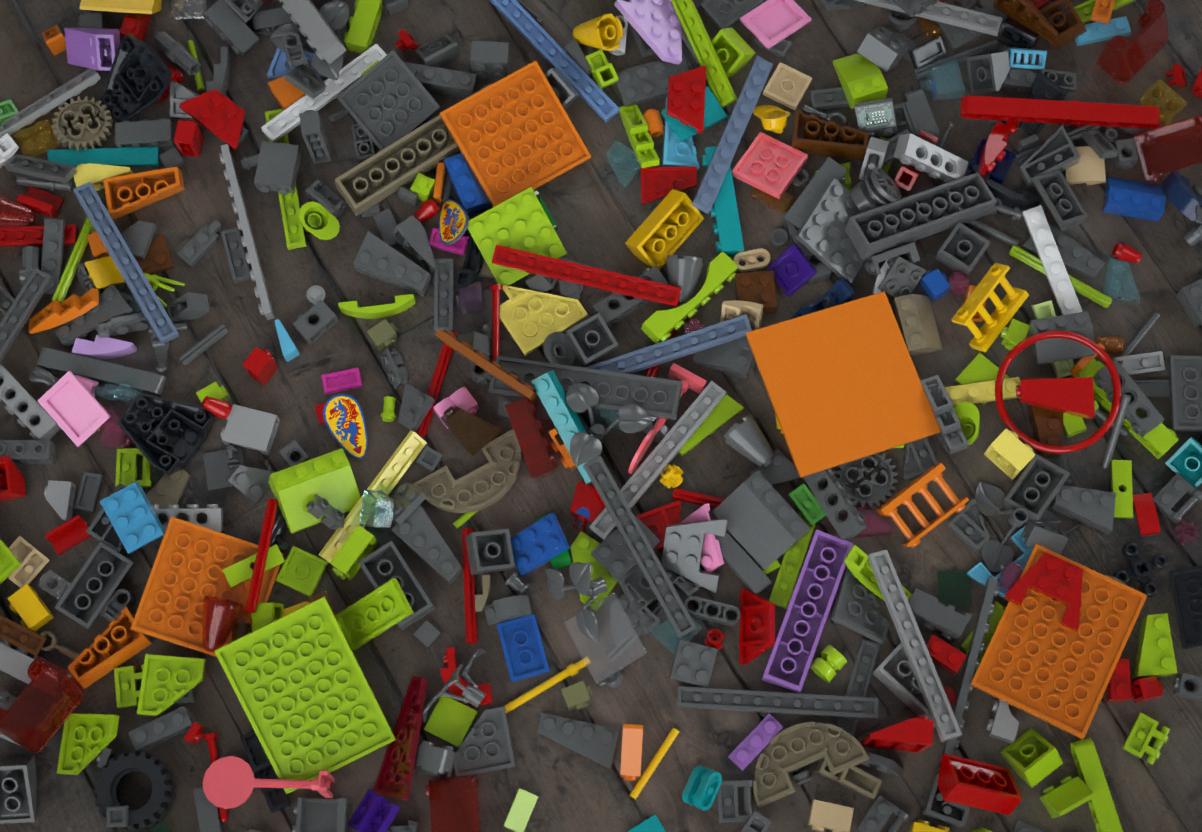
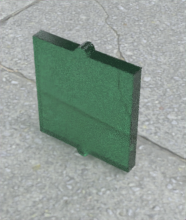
M953 569L952 571L937 572L939 602L946 606L950 604L955 607L972 605L971 580L966 574L968 571H956Z

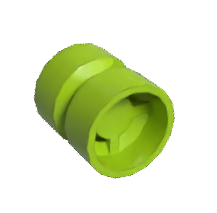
M827 645L820 653L821 658L817 657L811 663L810 668L821 679L830 683L836 676V670H841L847 663V660L834 647Z

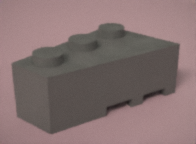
M1063 125L1020 166L1019 173L1027 188L1034 186L1032 181L1034 177L1058 170L1062 172L1079 163L1080 156Z
M119 483V485L116 487L112 494L120 491L126 486ZM102 508L86 532L116 552L121 553L123 543Z
M1063 485L1052 500L1050 508L1071 519H1076L1088 527H1093L1104 535H1108L1113 531L1116 493Z

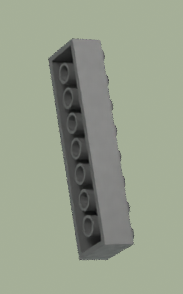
M977 172L852 216L848 220L845 231L863 260L955 227L958 222L963 224L991 214L997 200L980 173Z

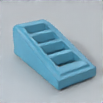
M1007 47L1010 68L1045 69L1046 50ZM1021 54H1024L1023 63H1020ZM1029 54H1032L1031 62L1028 64ZM1036 54H1039L1038 64H1035Z
M275 320L282 354L288 362L299 356L300 353L281 321Z

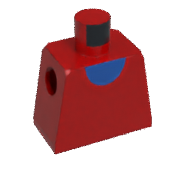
M578 481L570 514L576 517L572 526L583 531L586 523L592 524L605 509V505L594 487Z

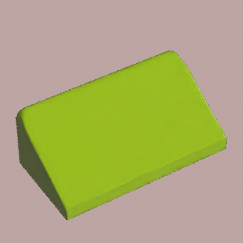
M519 788L504 827L515 832H524L538 796Z

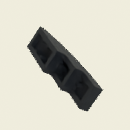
M253 730L240 736L256 778L278 779L255 731ZM261 788L272 814L291 806L284 788Z

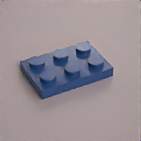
M554 513L548 514L510 538L514 562L521 576L529 574L570 548Z
M535 614L496 624L511 682L550 672Z

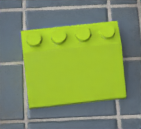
M343 448L270 474L268 481L275 499L278 500L279 508L291 534L321 523V518L324 515L317 519L306 508L310 501L314 502L315 494L325 498L335 509H339L343 514L350 512L361 498L350 463Z

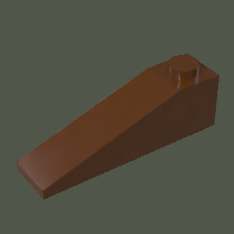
M994 0L993 7L1051 43L1055 44L1057 42L1058 32L1031 0Z

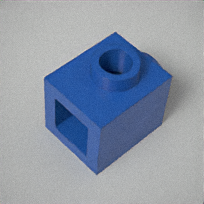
M938 269L933 272L929 270L924 273L920 282V286L932 302L948 293L951 287L947 276Z

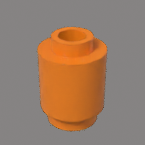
M655 109L645 111L643 117L648 124L650 136L655 138L663 135L665 127L660 111Z

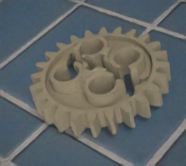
M78 96L77 101L70 98V104L64 102V108L58 107L60 113L54 112L56 118L52 119L54 124L52 129L55 138L64 147L69 145L71 151L75 147L78 152H80L81 148H84L87 152L88 147L95 150V144L102 146L100 141H107L105 135L111 136L110 130L113 129V119L110 110H108L106 105L102 104L101 100L96 102L94 97L90 101L87 96H85L84 100H81L80 96ZM88 112H92V115L96 121L98 127L95 129H92L94 127V124L92 122L90 115L86 114ZM70 119H73L71 120V123L75 130V133H80L77 136L73 135L72 130L67 122Z

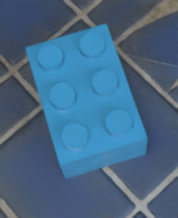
M134 482L99 501L127 553H132L164 536L165 529L139 482Z

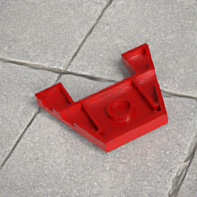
M1046 552L1005 594L1004 599L1021 606L1028 588H1031L1066 604L1067 608L1060 624L1077 632L1080 621L1083 569Z

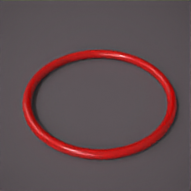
M1054 330L1040 332L1019 342L1002 361L995 381V401L1000 417L1009 431L1015 432L1019 437L1018 439L1023 443L1028 444L1034 449L1049 453L1075 452L1098 441L1114 423L1121 403V382L1117 369L1109 355L1094 341L1069 331ZM1065 338L1089 347L1105 363L1112 378L1113 403L1107 419L1093 435L1074 444L1048 445L1031 439L1015 426L1004 405L1003 381L1010 363L1024 348L1044 339Z

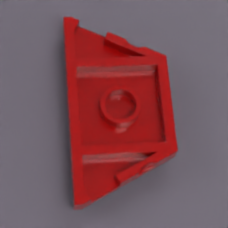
M706 66L671 76L668 79L666 114L678 119L686 126L687 124L692 126L699 134H702L704 129Z
M217 89L179 104V108L224 143L228 144L232 149L237 150L245 117V111Z
M681 500L636 516L660 540V543L653 549L654 552L664 548L666 527L679 524Z
M740 589L739 664L747 665L775 644V604L749 590Z

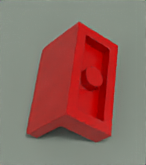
M30 187L26 196L19 194L16 201L23 208L56 219L64 199Z
M77 515L46 533L45 537L51 542L56 553L60 556L91 538L92 535L86 532L89 526L85 519Z

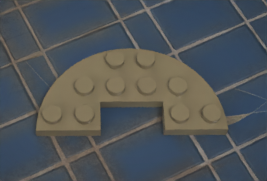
M515 429L490 441L481 449L489 463L456 481L448 467L444 466L413 483V486L427 496L425 501L447 512L470 513L493 505L511 489L520 471L522 451Z
M805 722L791 726L777 734L769 742L770 744L760 754L757 761L753 781L757 806L759 808L796 792L788 773L825 757L832 775L870 758L858 740L838 726L816 722Z

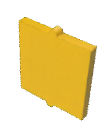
M110 256L85 262L89 278L92 279L96 290L109 287L112 284L126 283Z

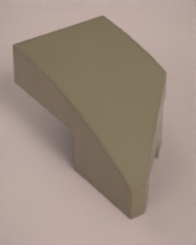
M482 575L483 595H475V612H482L489 600L491 593L490 575Z

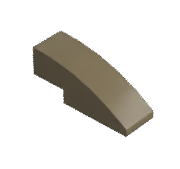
M825 757L819 760L815 768V772L871 799L875 798L882 783V780L855 766L832 775Z

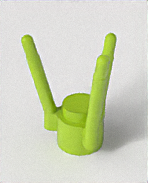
M144 273L154 291L158 286L172 292L175 291L174 288L159 281L182 287L185 286V283L159 277L155 274ZM158 297L161 304L166 308L167 304Z

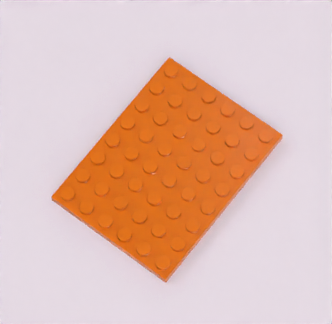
M1035 544L1019 580L1046 552L1083 569L1079 629L1076 632L1060 624L1067 608L1066 604L1028 588L1021 606L1011 601L1008 602L970 685L1076 737L1084 739L1147 595Z

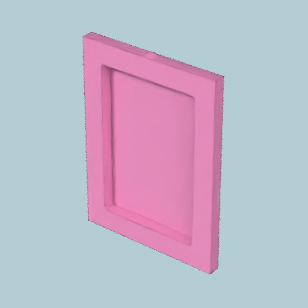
M767 0L742 16L740 21L769 49L811 22L812 19L794 0Z
M68 371L38 400L39 404L77 447L82 445L111 417L71 371Z

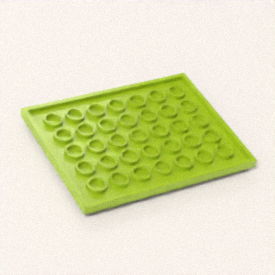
M325 596L214 651L278 779H319V771L331 773L396 740ZM284 788L286 794L297 790L295 788Z

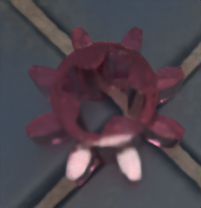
M962 271L953 272L952 277H948V283L951 286L949 291H953L955 296L964 295L965 290L969 286L968 276H964Z
M690 319L689 323H685L684 335L705 328V324H700L699 319Z
M1183 520L1180 522V526L1174 528L1177 531L1175 539L1179 538L1182 545L1186 541L1191 545L1194 543L1193 538L1197 539L1200 537L1197 534V530L1200 527L1193 525L1192 520L1187 524Z

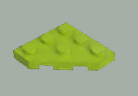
M581 531L570 546L573 563H591V580L601 577L606 582V592L597 595V599L588 605L589 608L598 612L617 584V581L591 555V552L600 543ZM579 593L580 600L583 604H585L591 598L589 596L587 597L586 595H581Z
M145 654L137 714L160 716L204 680L206 660Z
M66 713L57 774L79 775L117 736L119 716Z

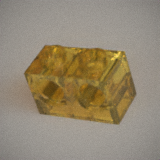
M1161 79L1149 88L1140 100L1144 106L1160 107V121L1165 122L1167 125L1187 105V102Z

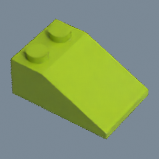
M860 53L833 60L832 63L851 109L855 108V104L886 99L888 87L877 65Z

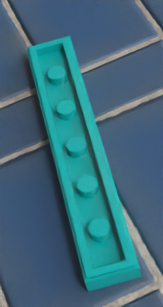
M159 147L96 148L95 150L88 149L87 152L84 149H81L80 152L77 149L72 151L70 149L48 150V161L72 165L75 168L77 165L88 163L122 167L159 166L160 149Z

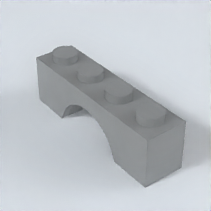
M994 699L991 711H994L992 719L989 718L986 725V730H988L987 736L1012 743L1015 741L1019 721L1011 714L1008 703L1000 699Z

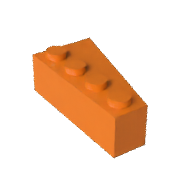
M178 167L104 178L108 213L114 220L185 190L183 174Z
M127 607L121 611L122 614L116 620L114 619L101 635L99 634L94 639L95 642L88 649L86 648L67 667L76 683L84 689L152 644L147 635L130 630L135 615Z

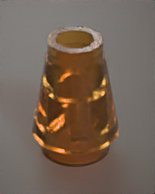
M1120 335L1097 336L1096 344L1101 343L1105 347L1103 350L1115 354L1122 353L1125 338H1121Z

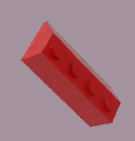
M946 753L942 755L938 787L944 801L1010 815L1022 801V796L1009 768Z

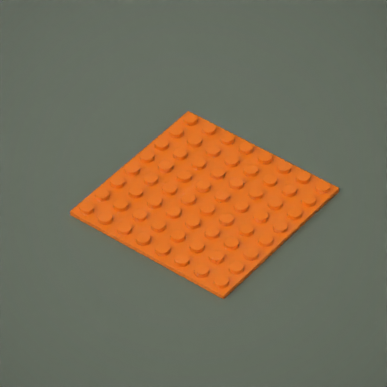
M885 291L745 334L800 478L940 433Z

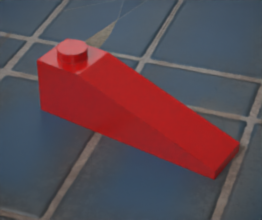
M10 456L1 457L0 503L25 497L26 490L23 475Z

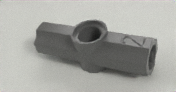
M165 31L156 34L155 45L164 51L165 55L172 62L179 65L190 76L198 73L201 64L189 54L187 49L178 41L173 40Z
M26 246L23 248L22 267L19 269V279L22 288L34 268L41 270L39 247Z

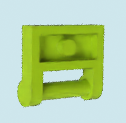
M138 448L117 449L115 486L117 487L121 483L127 487L134 482H139L142 488H151L150 462ZM138 456H143L142 480H137Z

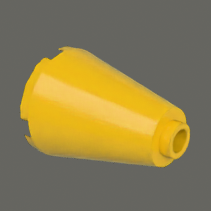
M603 14L577 25L573 30V38L579 44L612 51L616 50L621 44L619 41L620 38H623V27L618 17L615 18L613 14Z

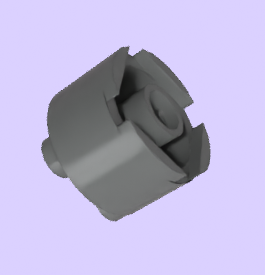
M422 741L420 745H417L413 772L419 769L418 774L441 778V774H445L446 778H451L456 754L453 752V747L442 745L441 748L433 746L434 743Z

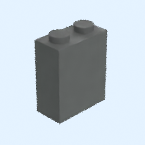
M262 141L254 180L257 189L262 192L276 191L283 195L288 193L294 194L302 153L299 145Z

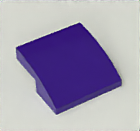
M368 789L348 825L359 832H386L400 807Z

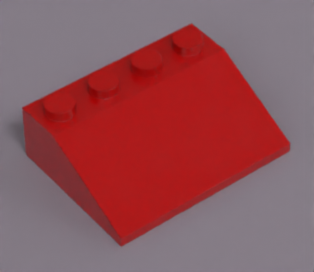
M916 715L915 718L869 734L860 744L863 747L921 753L932 746L934 720H928V716Z

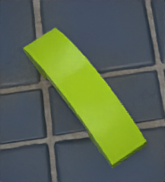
M414 294L395 296V303L360 307L357 301L340 302L338 306L342 313L352 317L379 319L390 317L409 309L416 304Z
M853 545L844 559L845 564L866 588L884 600L870 563L867 561L869 556L856 545ZM902 586L907 600H909L912 594Z

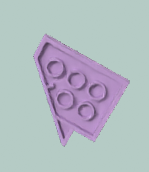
M616 0L614 6L662 61L677 65L682 62V24L671 0H629V2Z

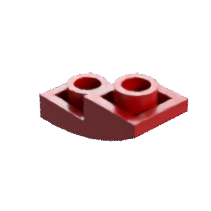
M1151 492L1133 495V508L1140 535L1160 533V524Z

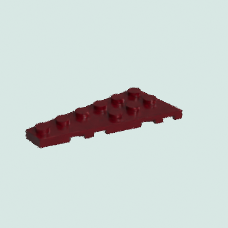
M415 676L411 678L393 730L396 740L388 745L373 789L374 792L406 801L409 800L428 685L427 679Z

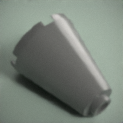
M667 255L669 285L681 288L677 307L686 304L692 299L704 264L702 258L685 255L684 257Z
M748 414L742 418L744 422L739 424L736 422L727 431L723 441L760 468L764 466L767 468L775 461L773 459L775 454L755 418Z

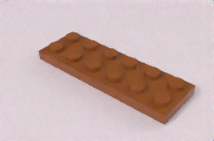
M438 329L434 334L443 343L533 403L538 400L539 397L535 394L536 390L526 382L522 385L520 383L521 380L510 371L507 374L504 373L505 369L495 361L489 363L490 359L478 350L474 353V348L462 339L458 342V338L447 329L444 332Z

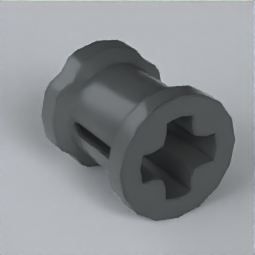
M517 572L505 583V586L515 591L517 596L524 595L531 586L518 577Z

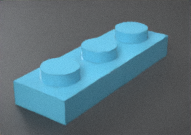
M1127 16L1110 19L1109 24L1101 22L1084 24L1087 32L1075 38L1077 46L1130 36L1131 29Z

